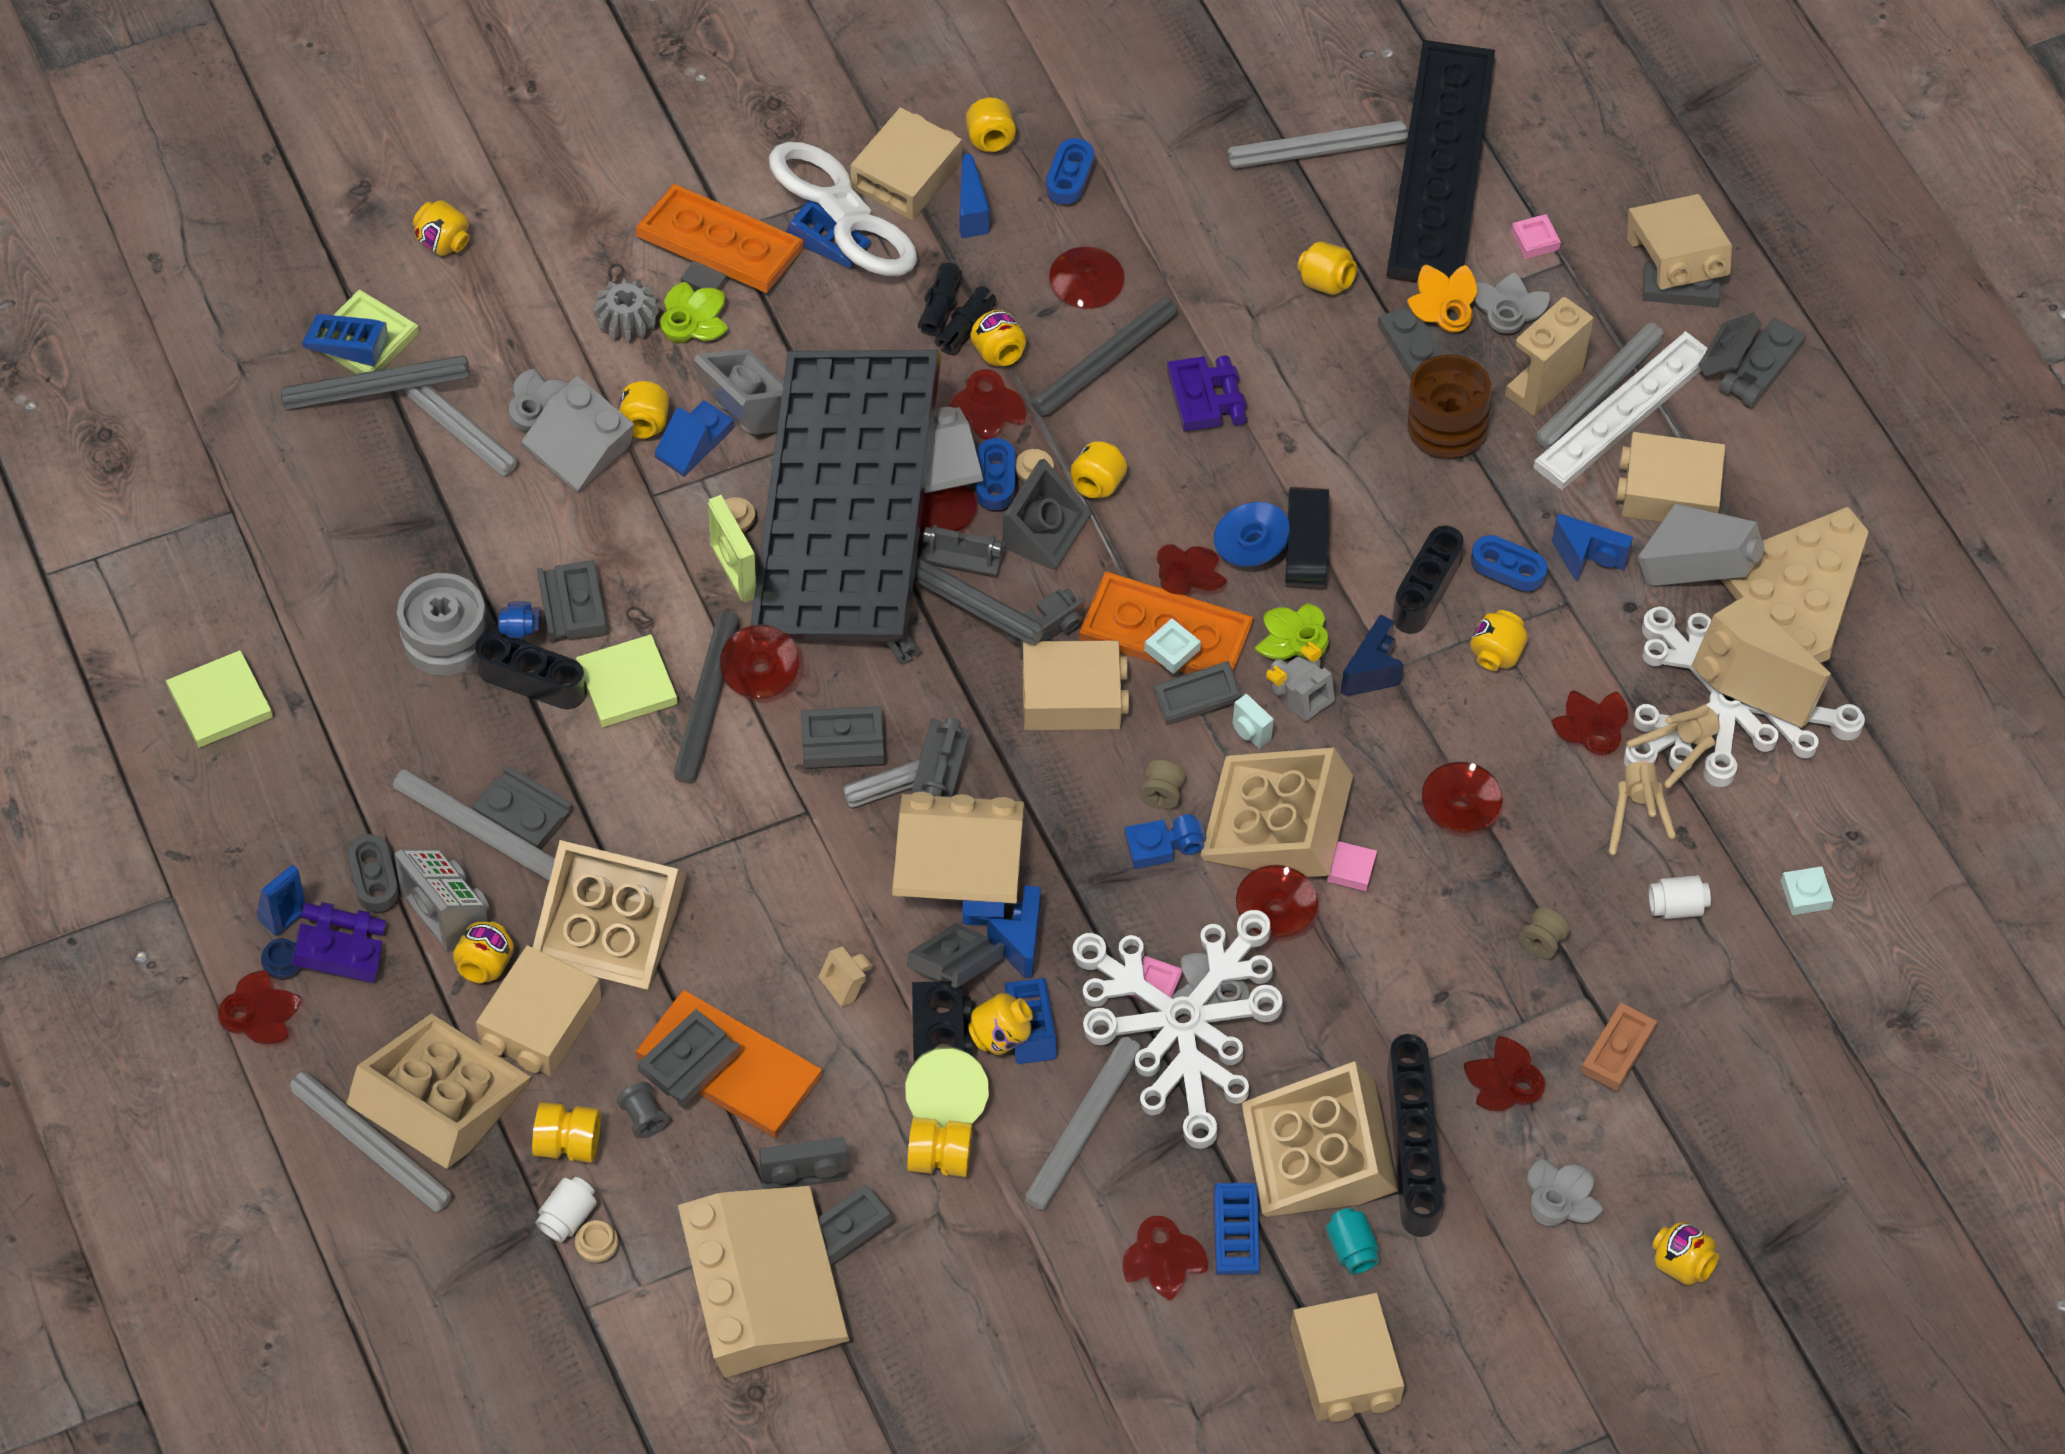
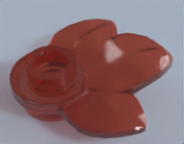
M988 369L974 372L969 377L966 388L955 394L949 405L952 408L960 407L967 421H970L975 433L983 441L994 438L1004 421L1015 425H1023L1026 419V408L1020 395L1006 388L1001 376ZM988 382L992 385L993 389L988 392L982 391L979 388V384Z
M1167 544L1158 551L1156 561L1160 565L1158 573L1161 580L1160 585L1169 593L1177 595L1187 594L1190 592L1191 587L1206 591L1216 590L1227 584V579L1214 571L1217 567L1219 556L1212 549L1194 546L1183 551L1174 544Z
M1572 690L1565 706L1566 715L1552 719L1555 732L1567 742L1583 744L1588 751L1594 754L1607 755L1613 753L1621 742L1620 729L1628 720V709L1623 697L1615 691L1607 695L1598 704L1585 695ZM1596 736H1603L1606 740L1598 739Z
M267 970L253 972L244 976L238 982L235 993L228 995L222 1001L218 1008V1020L226 1031L236 1034L245 1033L255 1043H281L289 1037L284 1022L288 1021L296 1013L301 1003V997L286 990L270 989L271 983ZM235 1013H246L241 1018H232Z
M1497 1037L1494 1059H1478L1464 1063V1071L1469 1082L1475 1088L1481 1090L1477 1096L1476 1104L1484 1109L1504 1111L1516 1103L1522 1105L1532 1104L1538 1101L1544 1093V1077L1535 1066L1531 1065L1529 1051L1521 1044L1507 1037ZM1526 1083L1531 1089L1519 1088L1517 1084Z
M1152 1216L1140 1225L1137 1231V1242L1125 1251L1122 1260V1270L1126 1282H1136L1147 1277L1157 1293L1167 1300H1172L1180 1291L1186 1272L1192 1274L1206 1273L1208 1261L1202 1245L1194 1237L1179 1233L1177 1226L1169 1218ZM1152 1231H1163L1166 1235V1242L1159 1244L1153 1241Z

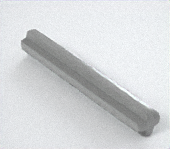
M430 385L402 390L406 396L499 474L508 476L512 471H515L518 466L516 463L517 458Z

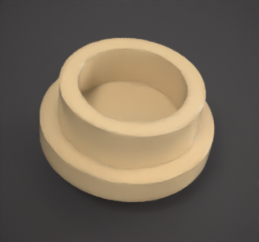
M1029 449L1018 455L1015 461V472L1023 483H1025L1040 459H1045L1054 469L1053 460L1048 453L1039 449Z
M739 497L726 499L727 506L740 529L745 533L755 520L753 505L748 500Z
M594 1220L587 1222L578 1230L575 1236L576 1251L581 1258L588 1262L599 1263L606 1261L617 1250V1233L612 1226L603 1221Z

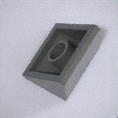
M1045 459L1038 461L1003 516L1002 542L1005 543L1004 549L1049 569H1056L1092 511Z

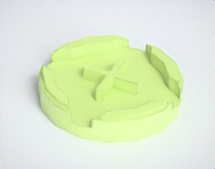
M936 1047L922 1054L910 1068L905 1081L906 1102L914 1117L936 1119L942 1127L949 1120L973 1123L984 1111L989 1097L988 1078L981 1063L968 1052L955 1047Z

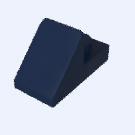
M1381 614L1379 615L1343 671L1341 694L1352 696L1395 687L1401 683L1404 664L1390 656L1396 643V639L1392 637L1393 620Z

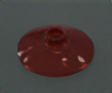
M1077 247L1062 253L1056 258L1050 269L1049 282L1054 294L1064 303L1081 309H1095L1111 303L1119 296L1124 286V270L1120 262L1105 250L1095 247Z
M966 485L925 493L920 531L924 532L925 527L933 528L934 524L938 525L939 528L959 531L966 527L976 514L977 503L971 489Z
M753 625L737 631L727 640L720 655V669L726 684L737 694L750 699H768L781 694L794 682L800 666L799 652L791 637L784 631L769 625ZM757 664L768 666L767 670L762 672L754 670Z
M1452 762L1436 768L1427 777L1422 789V804L1429 818L1438 826L1456 833H1472L1488 827L1498 817L1503 802L1502 790L1496 778L1481 766L1468 762ZM1463 802L1467 806H1458L1454 803Z
M1268 865L1252 871L1242 880L1236 894V907L1239 916L1250 910L1263 912L1270 921V938H1287L1299 934L1312 923L1317 913L1318 896L1312 882L1300 871L1283 865ZM1276 905L1280 906L1283 910L1275 911L1270 909V907ZM1251 928L1254 932L1261 934V930L1258 928Z

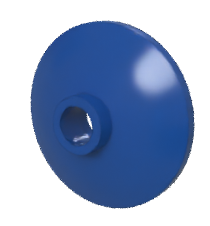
M1251 502L1240 505L1229 511L1216 526L1214 532L1216 551L1224 561L1235 566L1250 567L1263 564L1276 557L1286 546L1290 534L1289 520L1282 509L1271 503Z

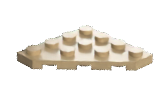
M1846 507L1763 540L1765 549L1763 556L1759 562L1754 564L1746 577L1720 580L1736 600L1745 595L1748 596L1819 663H1822L1831 657L1834 641L1844 617L1850 592H1852L1862 554L1865 552L1869 531L1850 508Z

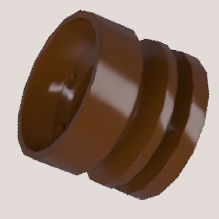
M1446 354L1434 356L1422 362L1412 373L1407 428L1411 440L1420 450L1436 457L1455 458L1475 451L1486 439L1491 382L1488 373L1478 362L1465 356Z

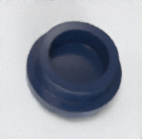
M279 938L271 941L265 947L261 955V964L263 970L269 976L276 979H286L292 977L301 969L299 966L292 965L295 943L285 938Z

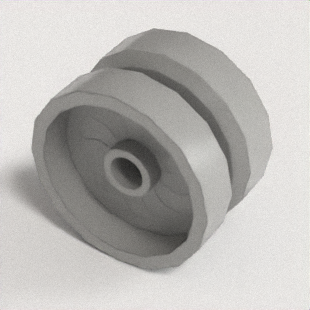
M434 573L423 576L407 586L398 600L397 620L400 628L401 644L406 658L416 669L430 675L450 676L465 672L477 663L475 644L482 635L488 633V626L481 592L470 580L451 573Z

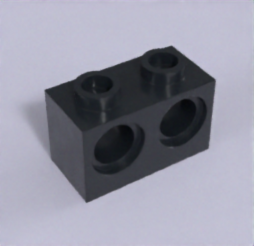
M952 981L912 982L914 1062L922 1054L936 1048L934 1046L937 1044H948L951 1047L968 1052L972 1056V1037L970 1033L964 1034L963 1023L971 1022V997H963L962 985L954 988L951 986ZM938 1007H945L950 1009L948 1012L944 1013L934 1011V1009Z

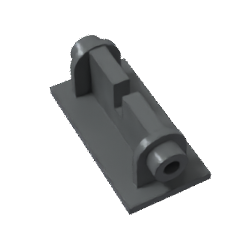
M934 524L933 528L925 527L923 542L925 543L920 558L931 564L996 576L1005 543L996 541V536L989 538L968 533L964 535L958 531L939 528L938 525Z
M1059 589L1037 604V609L1044 616L1042 619L1032 609L1025 612L1024 615L1043 625L1044 636L1039 641H1052V638L1061 632L1067 634L1078 627L1083 619L1082 614L1086 600L1082 598L1076 602V597L1070 589L1064 591ZM1005 631L1007 638L1012 643L1019 642L1021 644L1019 659L1022 660L1024 641Z
M931 718L911 794L927 792L933 796L952 797L970 729L960 727L961 722L959 720L946 718L945 722Z

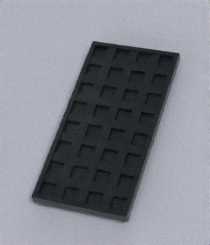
M938 350L788 351L749 631L753 640H907L941 365V355Z

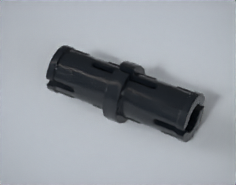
M942 263L938 268L933 286L926 292L925 308L918 322V328H922L921 332L926 335L937 336L940 334L948 311L954 307L955 290L962 277V270H959V267L955 264Z
M983 286L977 287L964 306L956 308L951 314L952 320L935 338L937 347H940L944 341L947 342L941 349L942 352L953 355L960 344L971 333L977 319L996 303L994 294L987 300L984 299L990 292L988 288Z

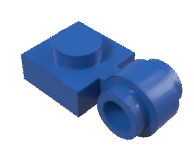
M527 601L507 603L508 607H501L498 614V630L501 635H508L509 639H525L526 635H533L534 630H539L541 625V607H531V602Z
M1191 814L1176 818L1173 821L1171 831H1167L1164 819L1127 826L1124 831L1133 869L1173 862L1174 853L1172 849L1180 850L1185 855L1198 853L1204 848V842L1206 841L1202 822Z

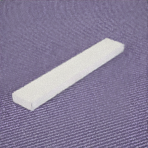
M1685 331L1535 459L1533 468L1561 490L1566 488L1701 371L1698 364L1708 348Z

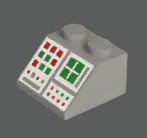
M401 849L394 854L402 897L447 953L456 947L470 924L478 921L488 922L486 910L489 909V904L485 896L478 888L472 890L465 882L466 876L464 871L454 859L448 861L439 849Z

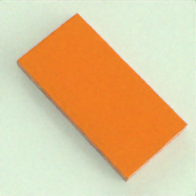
M674 183L636 226L637 237L689 260L699 262L765 293L777 282L801 253L804 246V240Z
M1105 571L1079 631V640L1119 641V653L1161 665L1144 651L1145 641L1170 619H1174L1201 641L1200 651L1177 671L1190 674L1229 661L1234 674L1252 629L1254 617Z
M682 990L638 1047L636 1058L639 1060L644 1058L685 1018L697 1009L722 1029L731 1041L739 1043L741 1051L698 1094L776 1139L822 1077V1069L689 992Z

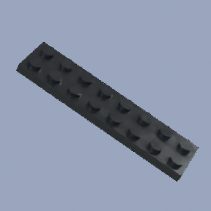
M1423 40L1388 260L1387 277L1417 281L1421 268L1424 265H1428L1450 278L1458 268L1464 265L1495 50Z

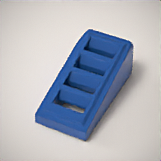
M971 153L963 154L959 232L962 238L988 234V231H990V209L973 155L971 156Z
M808 200L791 220L786 232L803 239V247L849 269L854 264L842 253L837 244L835 245L830 242L834 238V227L837 223L822 206ZM808 223L814 225L813 229L807 226ZM821 230L828 232L824 237L819 234ZM857 230L851 232L855 242L865 250L871 240Z
M316 314L302 345L303 348L375 367L389 338L387 324L375 319ZM322 327L328 329L324 338L317 337ZM336 331L341 332L338 339H332ZM349 335L353 336L352 340H347Z
M291 865L261 890L257 918L275 936L283 933L301 918L305 898L297 867Z
M1039 978L1004 983L1005 993L1012 995L1016 999L1040 998V1000L1025 1001L1032 1013H1034L1033 1019L1030 1021L1031 1028L1038 1029H1031L1029 1038L1014 1048L1016 1063L1024 1064L1054 1060L1057 1057L1056 1037L1046 979Z
M1217 1183L1214 1185L1213 1191L1216 1275L1259 1274L1257 1185L1255 1183ZM1224 1218H1247L1248 1222H1224ZM1224 1235H1248V1239H1224ZM1225 1251H1249V1257H1225Z

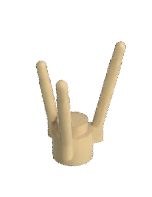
M1705 704L1693 710L1668 716L1665 722L1669 725L1627 741V747L1632 748L1678 731L1683 741L1697 744L1693 751L1665 781L1664 785L1667 788H1670L1706 749L1715 745L1712 736L1719 731L1720 723L1714 710Z
M1647 761L1629 764L1625 769V781L1618 783L1619 797L1609 847V854L1611 856L1617 853L1628 797H1631L1632 801L1636 803H1646L1650 817L1656 816V801L1668 838L1674 839L1676 837L1663 796L1662 783L1658 782L1656 766Z

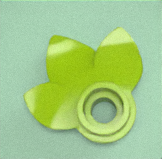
M687 282L675 285L664 299L666 312L660 319L662 333L668 340L674 343H685L692 338L710 341L722 336L728 331V327L717 315L724 306L725 293L715 288H702L694 292Z
M1307 603L1299 608L1297 612L1290 608L1278 607L1264 613V624L1270 635L1255 646L1256 652L1260 655L1274 660H1285L1297 655L1306 660L1307 658L1301 654V647L1303 645L1308 647L1307 643L1310 641L1322 650L1321 656L1326 652L1329 643L1328 633L1324 628L1326 619L1322 610L1317 606Z

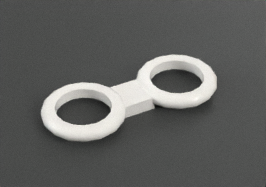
M786 142L775 146L769 155L771 172L777 181L790 192L803 199L819 203L837 223L834 227L835 242L844 255L867 271L883 276L899 277L913 270L918 259L916 247L910 238L892 223L870 215L871 209L852 189L850 175L837 159L818 147L802 142ZM802 159L812 162L831 176L835 186L819 187L800 179L790 170L786 160ZM854 230H866L878 234L895 246L900 254V258L895 260L874 256L855 242L851 232Z

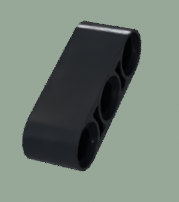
M1290 487L1288 520L1290 534L1286 547L1285 585L1325 588L1329 489Z
M1447 525L1434 528L1400 584L1395 596L1392 620L1395 627L1401 632L1414 634L1425 628L1460 565L1464 543L1463 535L1456 528Z
M496 632L486 633L476 641L475 653L478 674L487 683L560 709H574L585 700L584 671L578 661L518 639H509L507 635H501ZM567 682L572 683L569 685H562L563 683Z

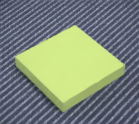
M359 289L334 315L375 319L386 322L389 338L375 367L329 354L325 355L356 374L382 370L419 334V327L411 320ZM322 327L317 337L324 338L328 329ZM336 331L332 339H338L341 332ZM349 335L347 340H352L353 336Z
M722 495L709 499L708 503L710 546L739 598L745 603L753 600L755 595V553Z
M651 634L576 657V661L583 667L585 688L602 728L678 704L676 693Z
M240 650L166 680L168 690L198 748L273 718L271 708Z

